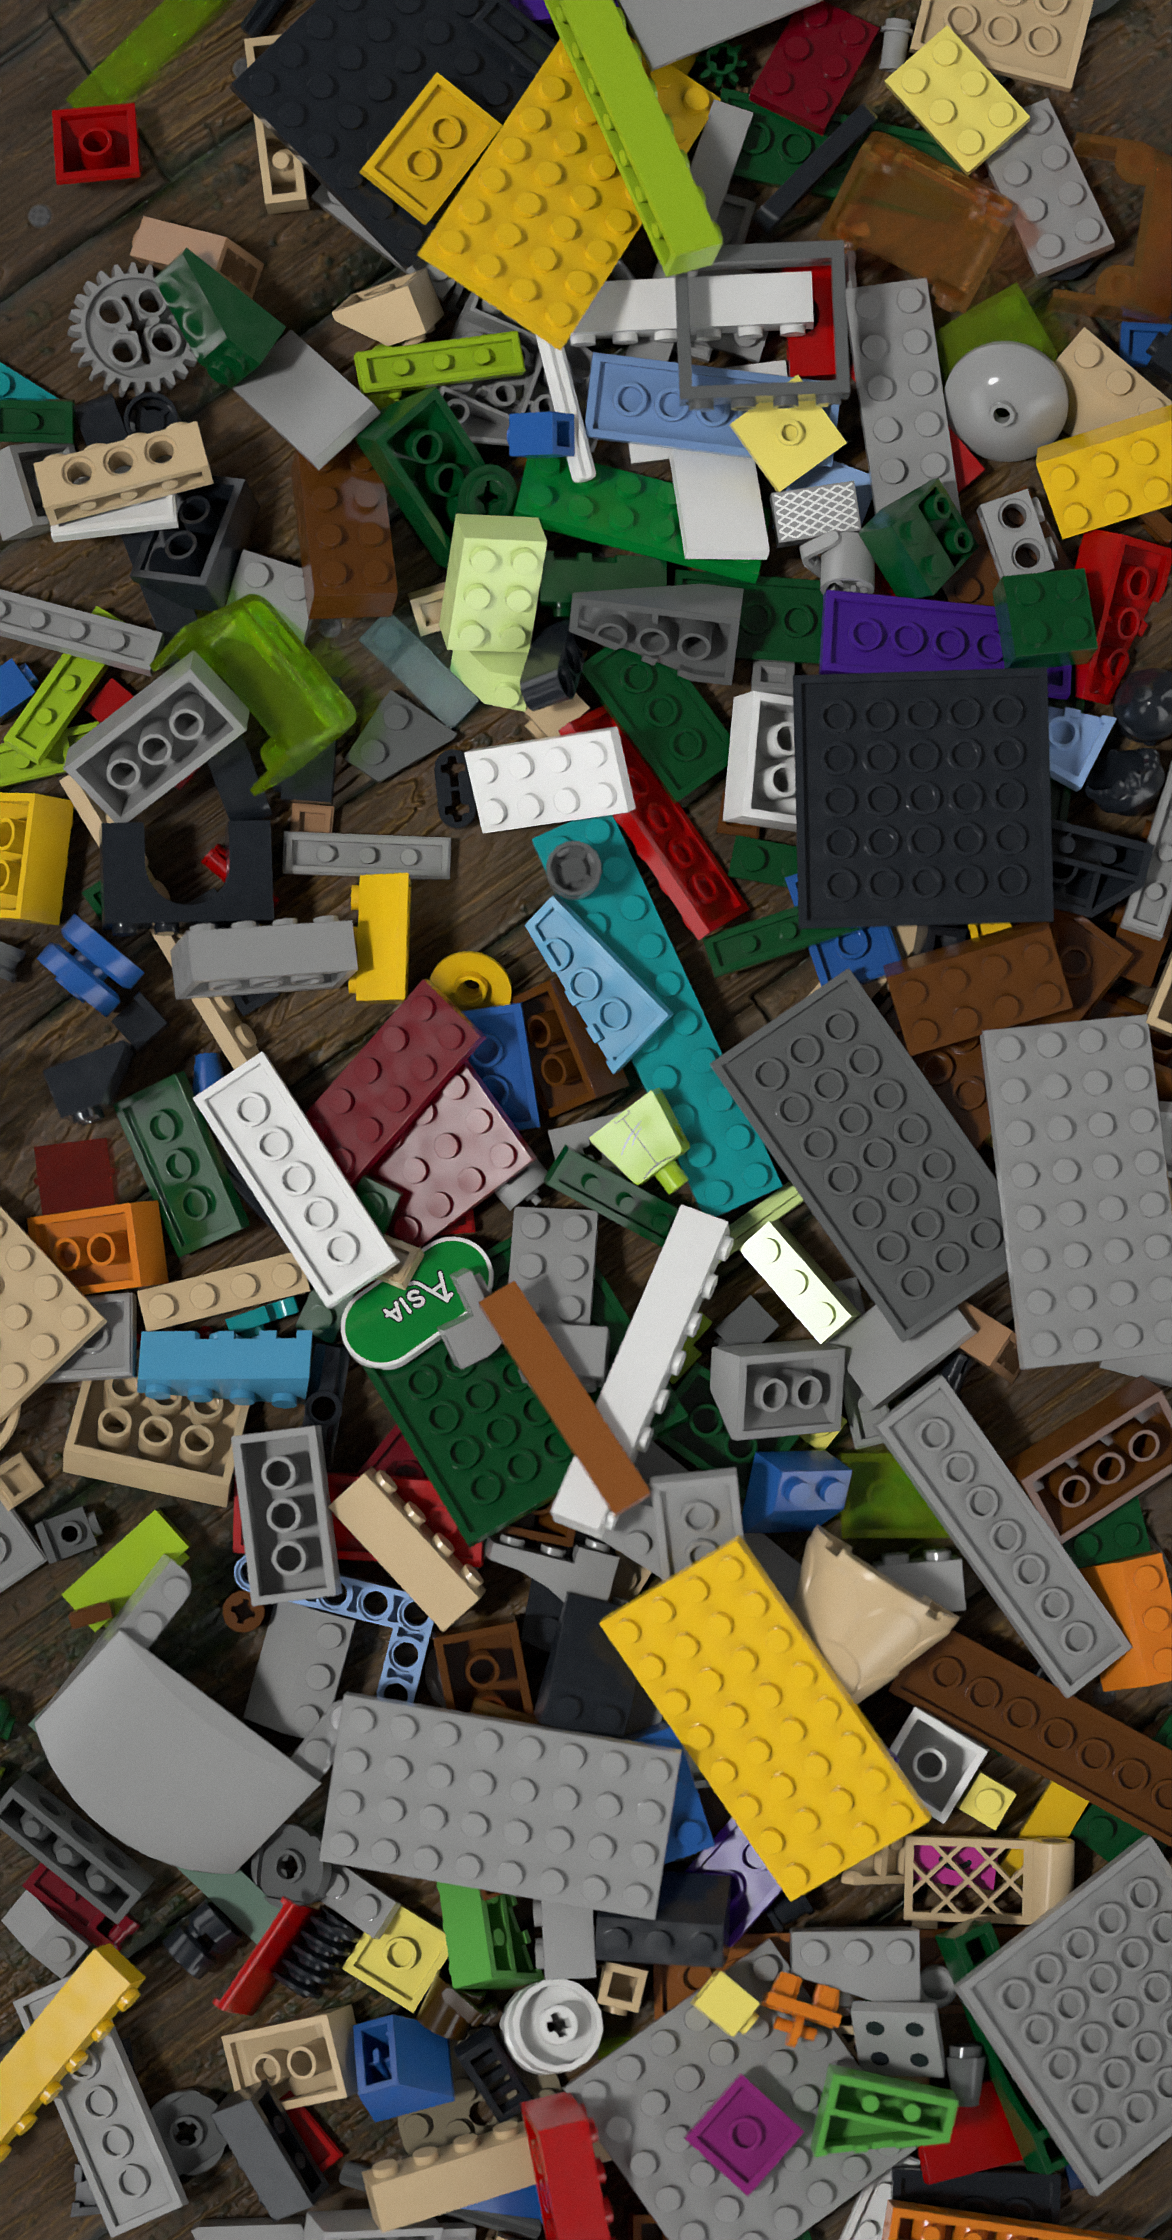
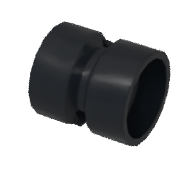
M155 392L142 393L133 398L126 407L124 414V424L129 435L139 432L149 434L164 430L173 423L182 422L172 401L166 396Z
M207 1899L188 1916V1925L179 1924L163 1940L164 1946L175 1960L198 1980L217 1964V1954L226 1955L243 1938L231 1920ZM205 1933L210 1937L207 1942L201 1937Z

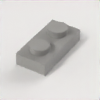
M332 1863V1873L326 1895L320 1901L372 1938L380 1940L400 1908L401 1903L349 1866Z

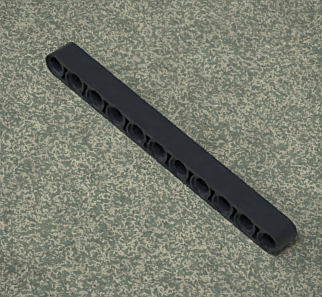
M112 392L75 406V416L87 447L96 443L110 444L122 441L129 436ZM146 532L121 534L132 566L135 563ZM140 585L156 629L164 635L163 647L170 666H174L195 650L220 677L195 609L183 608ZM241 734L207 760L229 820H261L273 814L246 742Z

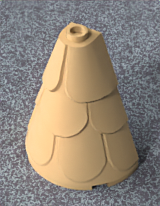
M817 1524L812 1531V1535L807 1539L794 1600L790 1602L789 1607L857 1705L898 1676L901 1669L947 1636L960 1617L925 1594L922 1598H919L852 1554L853 1547Z

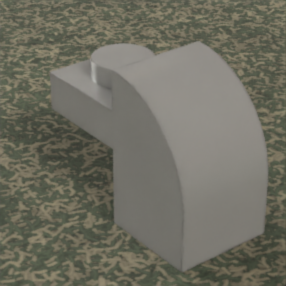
M465 1267L450 1274V1277L467 1313L437 1327L454 1365L460 1369L489 1356L502 1343L479 1307L478 1302L490 1295L488 1287L480 1273L473 1275L472 1271Z

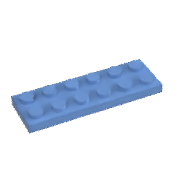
M597 352L592 353L584 419L587 438L753 459L729 426L748 410H731V404L714 405V410L709 412H701V410L689 411V406H680L678 363ZM692 365V386L788 382L794 378ZM801 378L803 382H804V381H819V380H811V379H803V378ZM839 405L822 407L837 428ZM834 453L815 467L831 468Z

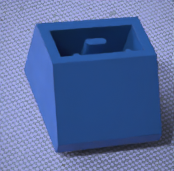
M389 2015L353 2025L358 2096L375 2122L455 2101L450 2039L431 2032L419 2023L418 2020L397 2015Z

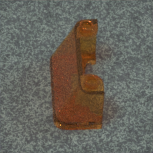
M874 131L860 148L817 236L825 241L844 240V254L847 251H856L860 246L919 278H927V282L933 285L931 292L936 297L935 302L938 306L950 312L960 311L965 314L1020 209L1015 202L1003 194L893 136Z

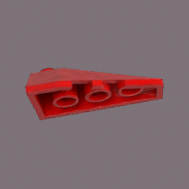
M1098 529L1083 534L1075 569L1085 568L1098 649L1087 664L1075 665L1077 698L1109 705L1130 662L1127 652L1135 636H1143L1148 626L1144 618L1152 602L1159 603L1165 591L1172 564L1171 548Z

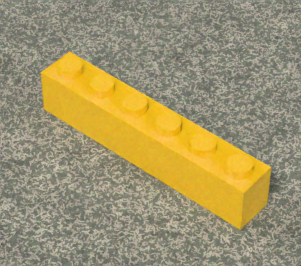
M111 1943L93 1949L0 2062V2163L11 2152L12 2148L8 2144L17 2134L22 2136L36 2122L38 2117L34 2113L41 2104H49L61 2092L63 2086L60 2084V2081L68 2072L73 2074L86 2062L89 2055L85 2051L93 2041L96 2043L100 2042L113 2029L115 2024L111 2020L119 2010L122 2012L127 2010L140 1996L137 1988L146 1977Z

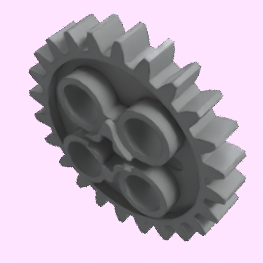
M131 262L127 274H123L121 268L116 264L112 269V278H109L103 271H99L96 277L98 286L90 281L85 283L83 290L87 296L77 294L74 304L80 309H72L68 318L77 324L69 327L67 335L79 338V340L72 344L71 353H84L78 363V367L83 368L89 365L93 367L89 377L90 381L100 376L106 378L103 386L105 391L114 383L118 384L120 397L125 395L128 387L134 388L136 397L144 392L145 387H148L150 392L159 393L160 383L169 390H172L176 384L173 375L185 380L189 373L185 365L194 367L197 359L154 281L152 265L149 264L144 274L138 273L135 262ZM122 297H127L129 299L131 305V314L130 311H128L125 302L122 300ZM142 299L153 300L159 307V311L155 313L146 312L139 305V301ZM107 309L112 310L118 315L120 321L113 324L107 323L101 318L99 312ZM132 321L136 330L144 331L140 343L136 331H128ZM160 337L170 342L172 350L168 352L159 351L154 347L152 340ZM117 348L126 349L131 353L133 361L127 363L118 361L113 355V350ZM141 348L143 349L147 359L150 361V364L148 365L143 363L141 357Z

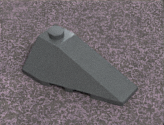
M689 584L575 592L572 595L569 632L613 650L624 648L642 656L641 661L653 666L658 662L678 670V676L690 681L732 686L744 589L710 584Z

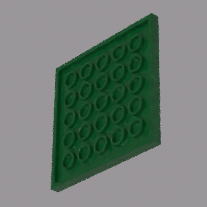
M512 1236L485 1251L494 1271L491 1294L506 1286L509 1282ZM596 1265L591 1326L608 1327L611 1338L609 1375L631 1321ZM442 1339L407 1364L396 1369L382 1370V1368H369L362 1365L469 1548L557 1498L574 1454L532 1388L528 1386L529 1383L522 1382L519 1368L503 1343L489 1356L463 1369L454 1365ZM667 1383L665 1388L670 1390L665 1409L662 1414L655 1412L649 1426L654 1429L651 1442L689 1420L688 1414L669 1383ZM596 1387V1391L587 1392L595 1406L603 1387Z

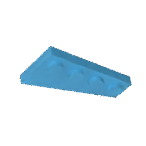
M558 894L552 895L525 924V927L551 971L556 972L566 989L564 993L571 1005L576 1006L588 1026L586 1030L593 1042L598 1043L607 1058L605 1062L612 1074H616L674 1013Z

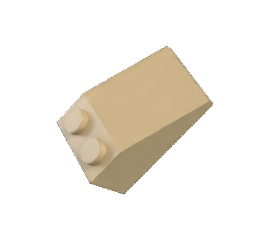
M352 2005L313 2012L221 2036L234 2092L267 2079L278 2099L289 2090L295 2095V2097L280 2100L285 2110L342 2099L358 2093L353 2025H356Z

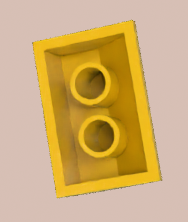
M0 792V920L29 924L59 925L60 913L63 907L62 897L65 873L68 866L67 857L70 833L73 825L74 805L71 800L36 793Z
M409 873L360 875L359 885H352L351 910H359L358 927H353L358 970L349 978L348 991L349 993L356 994L357 1003L402 1004L408 997L411 878Z

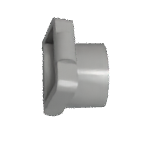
M832 530L799 547L804 566L820 578V591L823 595L826 590L874 593L875 560L858 533H838Z

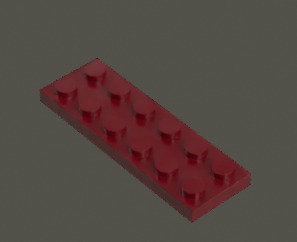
M423 979L305 1114L352 1188L358 1184L362 1177L366 1175L486 1038L430 980Z

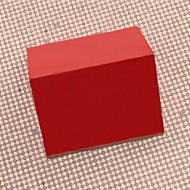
M135 102L52 110L57 185L138 178L141 176L143 164Z

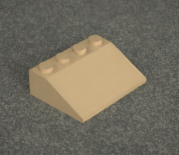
M137 1350V1378L82 1381L64 1447L63 1472L227 1508L235 1477L231 1436L244 1435L251 1405H235L230 1402V1399L213 1398L210 1402L200 1403L188 1400L187 1396L171 1395L168 1399L157 1400L146 1397L145 1393H137L140 1350Z

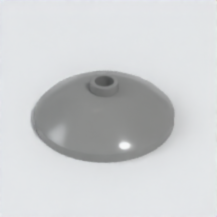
M995 341L972 349L955 364L944 389L947 422L950 429L970 451L994 461L1014 462L1036 456L1038 447L1053 443L1064 427L1068 414V389L1058 367L1041 351L1019 342ZM997 408H1005L1009 411L1010 415L1000 417L995 410Z

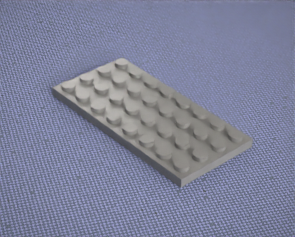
M1148 1015L985 1030L980 1035L1020 1370L1172 1353V1210L1149 1024L1146 1023Z
M346 1692L343 1698L319 1861L655 1920L682 1750Z

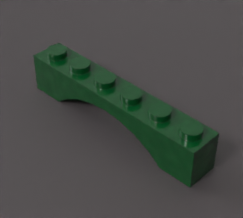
M969 1919L935 1935L954 1985L1001 1948L990 1921ZM959 1996L976 2042L982 2044V2054L987 2055L985 2065L1027 2170L1049 2175L1069 2165L1062 2151Z

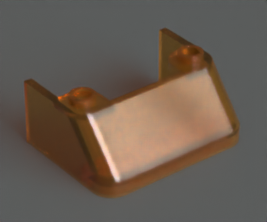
M1077 132L1071 145L1075 156L1115 162V170L1123 181L1129 184L1145 186L1134 267L1124 265L1107 267L1102 271L1097 280L1095 295L1053 289L1048 299L1046 310L1124 322L1161 324L1172 312V156L1141 141Z

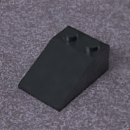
M571 1592L566 1593L533 1713L539 1723L565 1730L623 1740L633 1703L637 1678L599 1624L603 1617L617 1610L621 1605Z

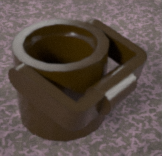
M439 1969L420 2008L417 2019L425 2028L441 2037L463 2041L466 2040L472 2025L486 2024L497 2016L501 2001L488 1989H453L449 1969Z

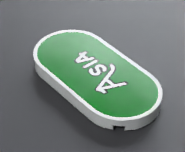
M445 1237L437 1239L422 1248L424 1257L406 1290L377 1280L357 1294L347 1305L341 1320L342 1339L350 1355L358 1363L366 1367L390 1370L407 1364L442 1338L437 1327L467 1313L450 1274L464 1267L471 1270L473 1275L480 1273L490 1295L492 1293L494 1271L483 1249L465 1238Z

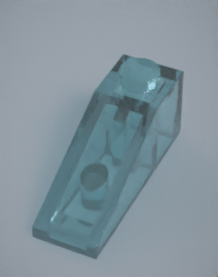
M393 614L391 617H379L360 637V646L449 729L453 730L479 703L480 700Z

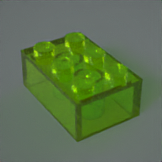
M839 1452V1461L852 1469L845 1506L839 1512V1536L841 1538H951L891 1452Z

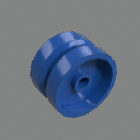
M74 913L63 926L61 932L63 937L78 951L72 955L58 943L50 942L36 959L56 976L54 979L83 1004L88 1002L102 1015L108 1017L121 1001L119 994L107 985L104 980L109 976L123 988L132 989L145 972Z

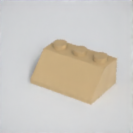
M1085 327L1054 362L1063 375L1068 389L1069 408L1062 430L1070 437L1172 404L1170 399Z

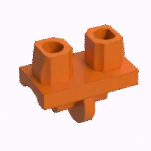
M779 1972L771 1990L763 1993L760 2006L793 2016L791 2020L777 2016L773 2026L774 2029L787 2033L786 2046L794 2048L799 2037L810 2041L815 2040L817 2029L803 2025L804 2020L830 2029L834 2027L839 2028L842 2015L837 2014L840 1990L816 1984L811 2004L796 2000L803 1978L786 1972Z

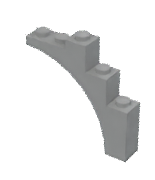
M501 1533L500 1539L488 1537L484 1551L488 1559L522 1571L548 1587L563 1602L567 1592L608 1602L619 1556L614 1551L609 1550L610 1545L604 1541L588 1537L585 1544L573 1541L570 1555L567 1557L565 1556V1549L554 1545L542 1543L539 1550L524 1546L526 1540L518 1536ZM613 1596V1600L610 1603L623 1606L631 1600ZM638 1680L624 1735L659 1723L662 1719V1714Z

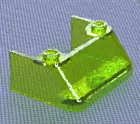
M248 594L184 626L149 665L155 672L179 659H183L195 650L218 676L221 675L267 731L271 738L262 746L261 758L268 771L250 789L254 796L294 775L342 736L356 721V711L349 699L272 604L256 594Z

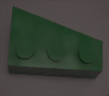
M546 551L541 577V612H549V618L569 619L572 595L575 592L667 586V561L653 557L615 555V558L592 557V553H577V557H554V551Z

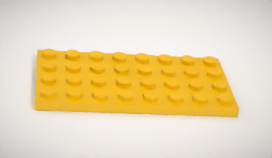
M630 37L631 42H635L637 44V42ZM561 39L418 253V256L559 351L571 336L642 224ZM641 52L642 66L647 77L651 78L656 85L658 102L663 113L668 114L672 120L674 137L679 149L684 150L687 154L709 119L708 115L713 100L721 101V99L671 64L651 71Z
M740 1534L603 1617L599 1624L790 1902L930 1821L932 1814Z

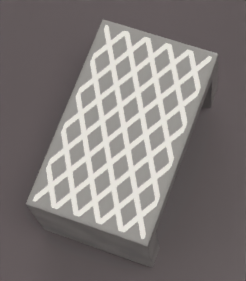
M854 481L775 492L770 495L777 548L802 545L832 530L838 533H859L862 529Z

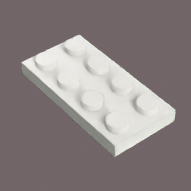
M618 726L476 748L464 752L482 833L627 813L636 809Z

